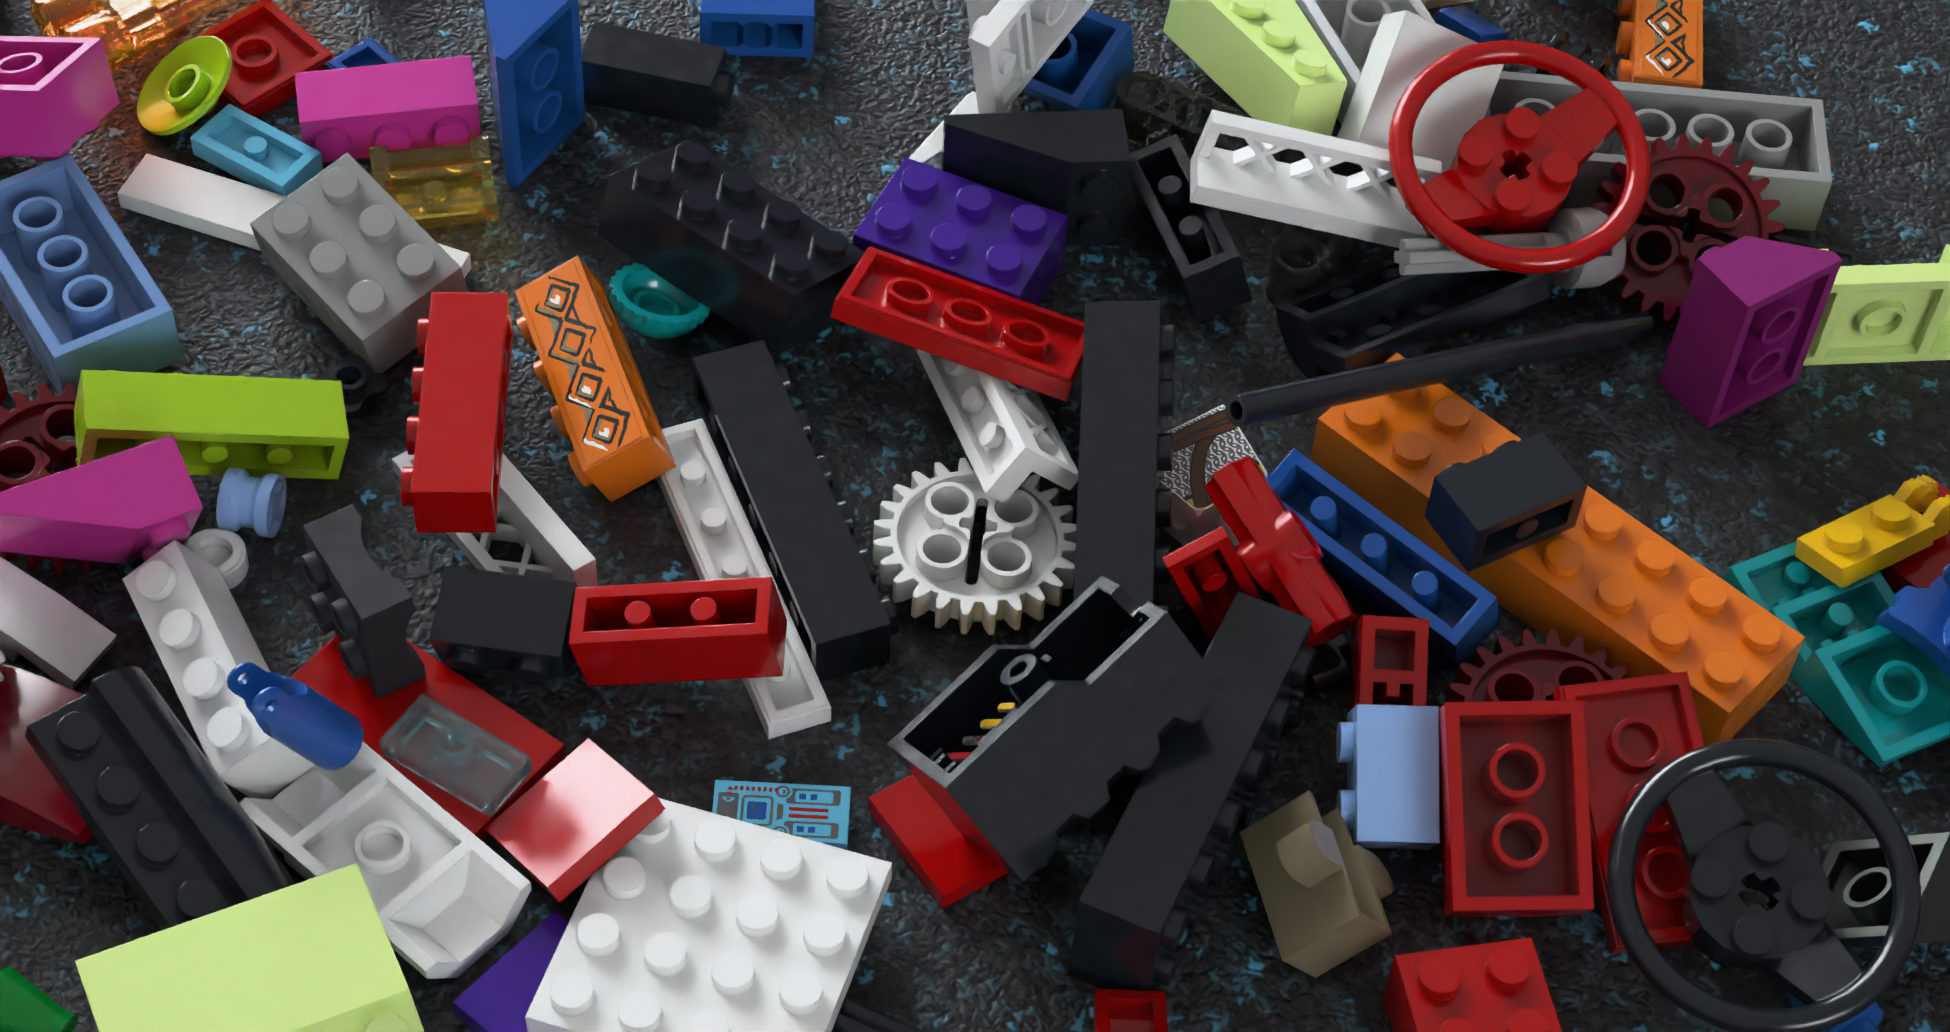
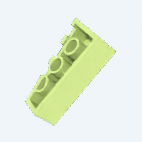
M1295 0L1170 1L1163 32L1253 119L1332 136L1348 81Z

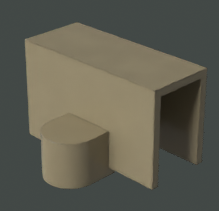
M1307 791L1240 832L1282 961L1317 978L1392 934L1380 901L1393 892L1390 875L1375 854L1358 844L1354 846L1347 824L1341 816L1339 808L1321 817L1313 793Z

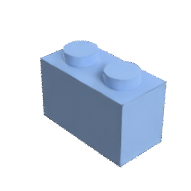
M1357 704L1347 714V722H1338L1336 731L1337 762L1347 763V790H1338L1336 808L1341 810V816L1345 819L1354 846L1358 844L1363 848L1431 849L1440 843L1439 706Z

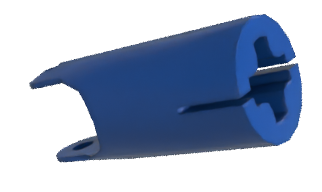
M251 662L237 665L228 675V688L234 694L244 699L246 707L255 717L262 731L325 771H336L349 764L359 752L364 737L363 726L359 719L306 684L276 672H266ZM243 673H246L245 676L240 681H238L239 676Z

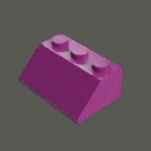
M1744 236L1722 248L1715 246L1705 251L1693 266V278L1686 299L1679 309L1680 318L1673 339L1666 349L1667 358L1659 383L1705 429L1796 383L1842 259L1832 251L1751 236Z

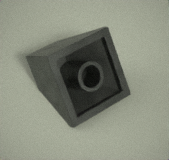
M1950 832L1909 835L1907 837L1917 861L1921 884L1920 922L1914 944L1950 941ZM1876 838L1833 842L1822 865L1834 898L1833 907L1827 915L1825 922L1845 948L1881 946L1889 927L1893 899L1892 883L1884 853Z

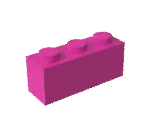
M471 55L294 73L302 141L321 152L322 163L336 161L347 152L354 159L482 146L479 108Z

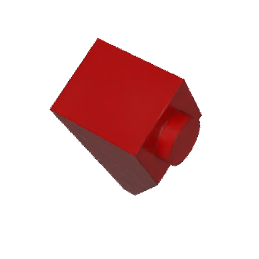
M1223 526L1162 558L1210 642H1212L1237 591L1262 600Z
M1362 615L1351 626L1350 711L1357 704L1426 706L1429 619Z

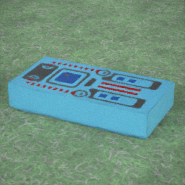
M715 780L712 813L847 850L851 787Z

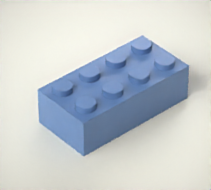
M71 154L0 181V300L59 396L62 395L67 381H73L77 396L81 370L152 373L183 360L173 309Z

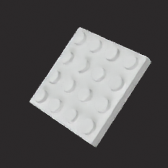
M658 798L665 807V810L590 876L525 1016L527 1032H831L891 882L892 862Z

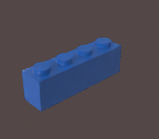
M1295 448L1267 478L1286 509L1294 511L1315 538L1324 556L1320 561L1328 573L1384 616L1429 619L1428 649L1457 671L1461 663H1466L1475 653L1476 648L1481 646L1498 626L1497 596Z

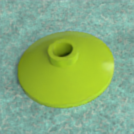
M206 35L190 39L166 55L151 72L140 92L137 103V117L140 124L154 135H170L187 128L199 118L211 112L217 104L231 73L232 54L229 47L219 38Z

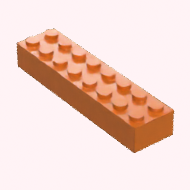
M1396 352V353H1395L1392 357H1390L1386 362H1391V361H1396V360H1401V359H1406V358H1404L1403 356H1401L1400 354H1398V353ZM1440 383L1333 406L1318 418L1310 455L1311 461L1497 596L1500 606L1547 639L1550 630L1555 629L1559 635L1561 646L1566 647L1571 645L1577 635H1581L1584 638L1583 652L1589 655L1605 646L1608 648V655L1604 664L1612 668L1627 662L1630 668L1626 678L1687 671L1705 745L1730 740L1787 683L1805 636L1588 485L1575 527L1467 572L1425 518L1434 477L1454 463H1468L1492 453L1505 442L1511 440L1519 442L1522 439Z

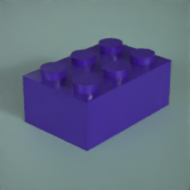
M904 157L854 232L853 245L864 252L868 247H874L1039 306L1063 266L1068 216Z

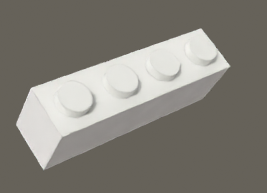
M173 540L122 579L209 762L226 784L251 798L271 799L315 766L314 763L265 734L257 724L255 717L246 707L244 699L234 694L227 686L228 675L241 663L251 662L266 672H270L218 568L178 541ZM246 673L241 674L238 678V681H240Z

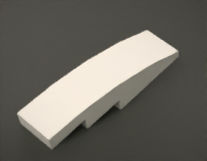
M0 557V650L13 662L21 654L59 684L73 690L109 651L117 635L63 596Z

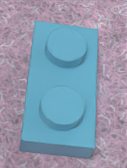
M231 104L224 107L190 137L193 154L254 187L286 197L323 169L320 151Z

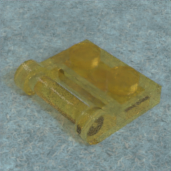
M487 135L470 137V143L396 151H388L387 146L369 147L372 177L422 228L499 220Z

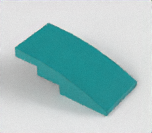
M1796 541L1729 567L1722 577L1724 581L1805 636V640L1790 673L1791 677L1829 720L1878 767L1950 738V678L1927 655L1902 637L1880 625L1877 621L1878 616L1893 606L1895 602L1894 593L1880 571L1841 589L1794 556Z

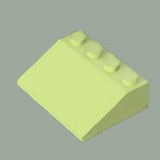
M358 863L75 961L99 1032H424L410 989Z

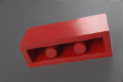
M772 577L575 587L569 646L588 686L783 676L787 618Z

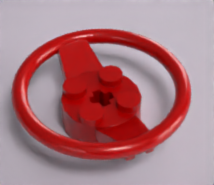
M1500 40L1472 44L1456 49L1429 64L1413 79L1399 99L1392 116L1388 142L1389 161L1394 181L1405 202L1406 209L1423 226V230L1430 238L1435 237L1452 251L1484 266L1515 273L1541 274L1563 271L1586 264L1610 250L1628 233L1638 219L1645 204L1651 174L1650 152L1646 135L1632 106L1623 94L1600 72L1582 60L1555 48L1537 43ZM1497 64H1517L1546 70L1583 89V91L1541 116H1538L1529 108L1517 107L1509 111L1508 114L1499 113L1479 120L1463 135L1450 169L1422 184L1413 157L1412 143L1416 120L1427 99L1435 90L1451 78L1478 67ZM1616 130L1618 131L1623 144L1627 167L1624 190L1613 213L1599 228L1589 235L1563 246L1546 249H1520L1495 244L1466 231L1467 229H1474L1484 234L1486 228L1505 234L1542 232L1550 225L1556 213L1561 209L1578 169ZM1503 173H1507L1512 176L1508 178Z

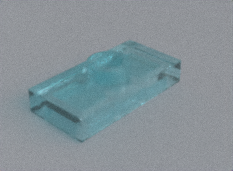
M423 694L418 697L379 740L381 754L490 818L532 771V762L529 755Z

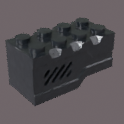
M1101 575L1028 645H992L887 745L947 815L959 832L1015 877L1024 882L1035 871L1044 868L1054 859L1059 849L1057 836L1074 820L1077 823H1087L1097 818L1105 810L1110 800L1108 788L1124 772L1127 775H1137L1147 770L1156 761L1160 752L1159 739L1173 725L1183 728L1197 722L1206 713L1208 705L1225 688L1168 612L1149 601L1145 605L1140 606L1120 585ZM1000 703H1015L1012 709L997 708ZM985 719H1002L996 726H980V722ZM965 736H984L979 742H962ZM972 752L966 759H950L947 753Z

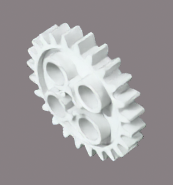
M960 458L958 471L949 472L942 463L936 462L934 463V478L929 479L924 474L914 471L911 477V488L896 484L893 487V500L881 502L880 519L874 520L873 565L880 566L879 582L881 585L893 584L892 600L895 603L912 598V617H919L929 610L935 612V628L940 629L950 618L959 620L961 634H967L973 621L982 622L988 635H994L996 620L1004 619L1014 630H1019L1023 612L1040 621L1043 619L1045 603L1059 607L1062 603L1063 589H1072L1074 586L1076 524H1072L1073 507L1071 505L1058 506L1060 491L1057 488L1039 492L1041 476L1038 474L1025 479L1005 503H1002L985 494L975 471L971 469L966 458ZM978 506H986V524L982 540L978 580L976 584L969 585L966 583L968 558L972 546L975 512Z

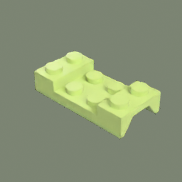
M1946 244L1939 263L1840 266L1803 366L1950 360V244Z

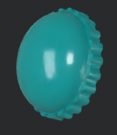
M633 263L632 266H623L622 270H617L615 275L611 277L608 285L607 295L610 296L608 301L612 303L618 318L633 331L648 337L669 339L685 335L696 328L698 324H703L710 312L708 307L699 303L643 264Z

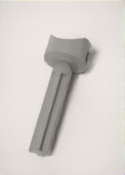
M1590 207L1565 208L1556 213L1547 232L1476 236L1495 244L1513 248H1553L1575 242L1599 228L1609 216ZM1625 236L1614 247L1605 252V255H1601L1586 264L1572 269L1552 272V278L1558 286L1565 290L1593 288L1603 285L1623 271L1626 257ZM1436 238L1399 240V250L1394 251V263H1399V274L1402 276L1501 271L1461 256Z

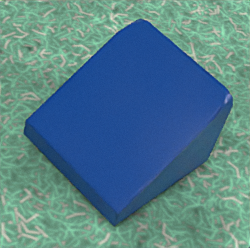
M1465 6L1441 8L1435 15L1434 21L1436 24L1477 43L1506 40L1508 37V31Z

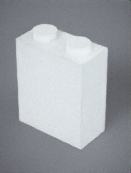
M1408 10L1384 14L1337 138L1389 149V129L1392 116L1399 99L1408 85L1424 68L1441 56L1456 49L1477 44V42ZM1504 64L1488 65L1465 71L1451 78L1435 90L1425 102L1416 120L1412 143L1413 155L1442 161V173L1449 170L1463 135L1479 120L1484 119Z

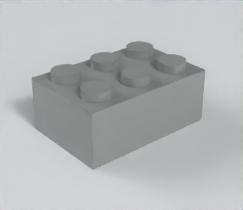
M348 152L250 223L265 262L354 355L364 359L365 367L373 373L382 374L417 347L418 319L429 318L431 292H469L461 267Z

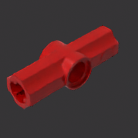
M1246 456L1240 460L1229 462L1212 474V478L1204 486V489L1208 493L1209 499L1219 510L1223 517L1222 519L1240 544L1236 546L1237 552L1251 575L1268 594L1272 593L1281 608L1313 620L1307 646L1314 648L1322 643L1333 640L1346 631L1349 625L1357 618V615L1353 611L1351 604L1347 602L1338 584L1320 561L1324 556L1315 538L1296 513L1291 509H1286L1256 461L1250 456Z

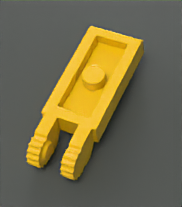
M1924 474L1922 476L1918 475L1916 479L1911 478L1905 481L1894 496L1889 494L1798 537L1794 556L1843 589L1932 546L1934 540L1948 534L1950 531V495L1946 494L1944 498L1936 499L1939 492L1937 481Z

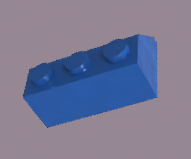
M578 0L483 1L495 128L506 183L514 188H517L586 120Z

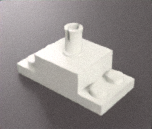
M966 0L970 30L968 45L971 49L974 73L973 83L975 84L978 111L982 114L1004 113L1095 0Z

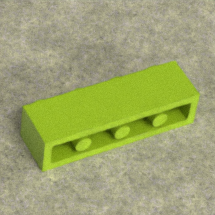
M81 370L74 408L78 466L173 435L189 475L224 476L228 468L238 467L246 469L249 475L253 477H263L267 473L282 474L285 478L339 479L349 442L341 381L307 378L288 379L125 372L116 370Z

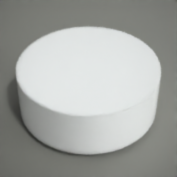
M222 528L205 529L192 535L183 544L192 552L218 568L229 590L241 583L247 575L249 562L245 544L239 535L230 530Z

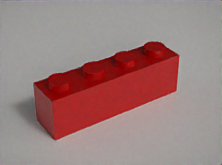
M431 292L429 318L418 319V355L425 357L424 367H413L412 400L414 405H419L418 416H408L406 425L408 455H414L413 467H403L401 472L402 505L413 506L417 533H496L513 340L508 293Z

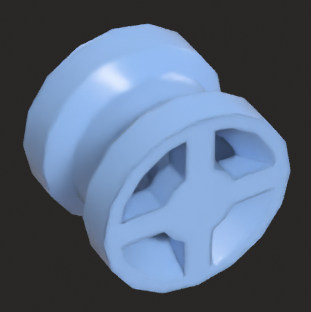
M228 468L221 481L217 498L216 520L218 527L232 532L239 530L241 527L252 528L258 536L275 537L283 521L286 507L287 485L285 477L282 474L267 473L262 478L253 477L244 468Z

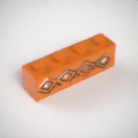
M1618 0L1617 16L1625 17V21H1621L1619 25L1616 54L1624 55V59H1620L1618 63L1615 81L1702 89L1703 0Z
M577 255L515 290L523 315L516 319L518 327L529 346L538 352L540 359L533 363L534 370L546 391L555 397L557 405L551 407L550 412L561 434L568 441L571 440L574 451L569 453L567 457L572 470L583 486L588 487L594 484L612 503L676 467L612 303L608 301L609 296L607 295L606 288L583 260Z

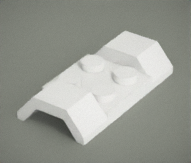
M363 741L355 758L343 768L336 771H325L315 765L273 799L246 797L239 802L262 836L281 851L285 862L306 880L358 863L393 950L427 979L459 977L509 933L531 891V882Z

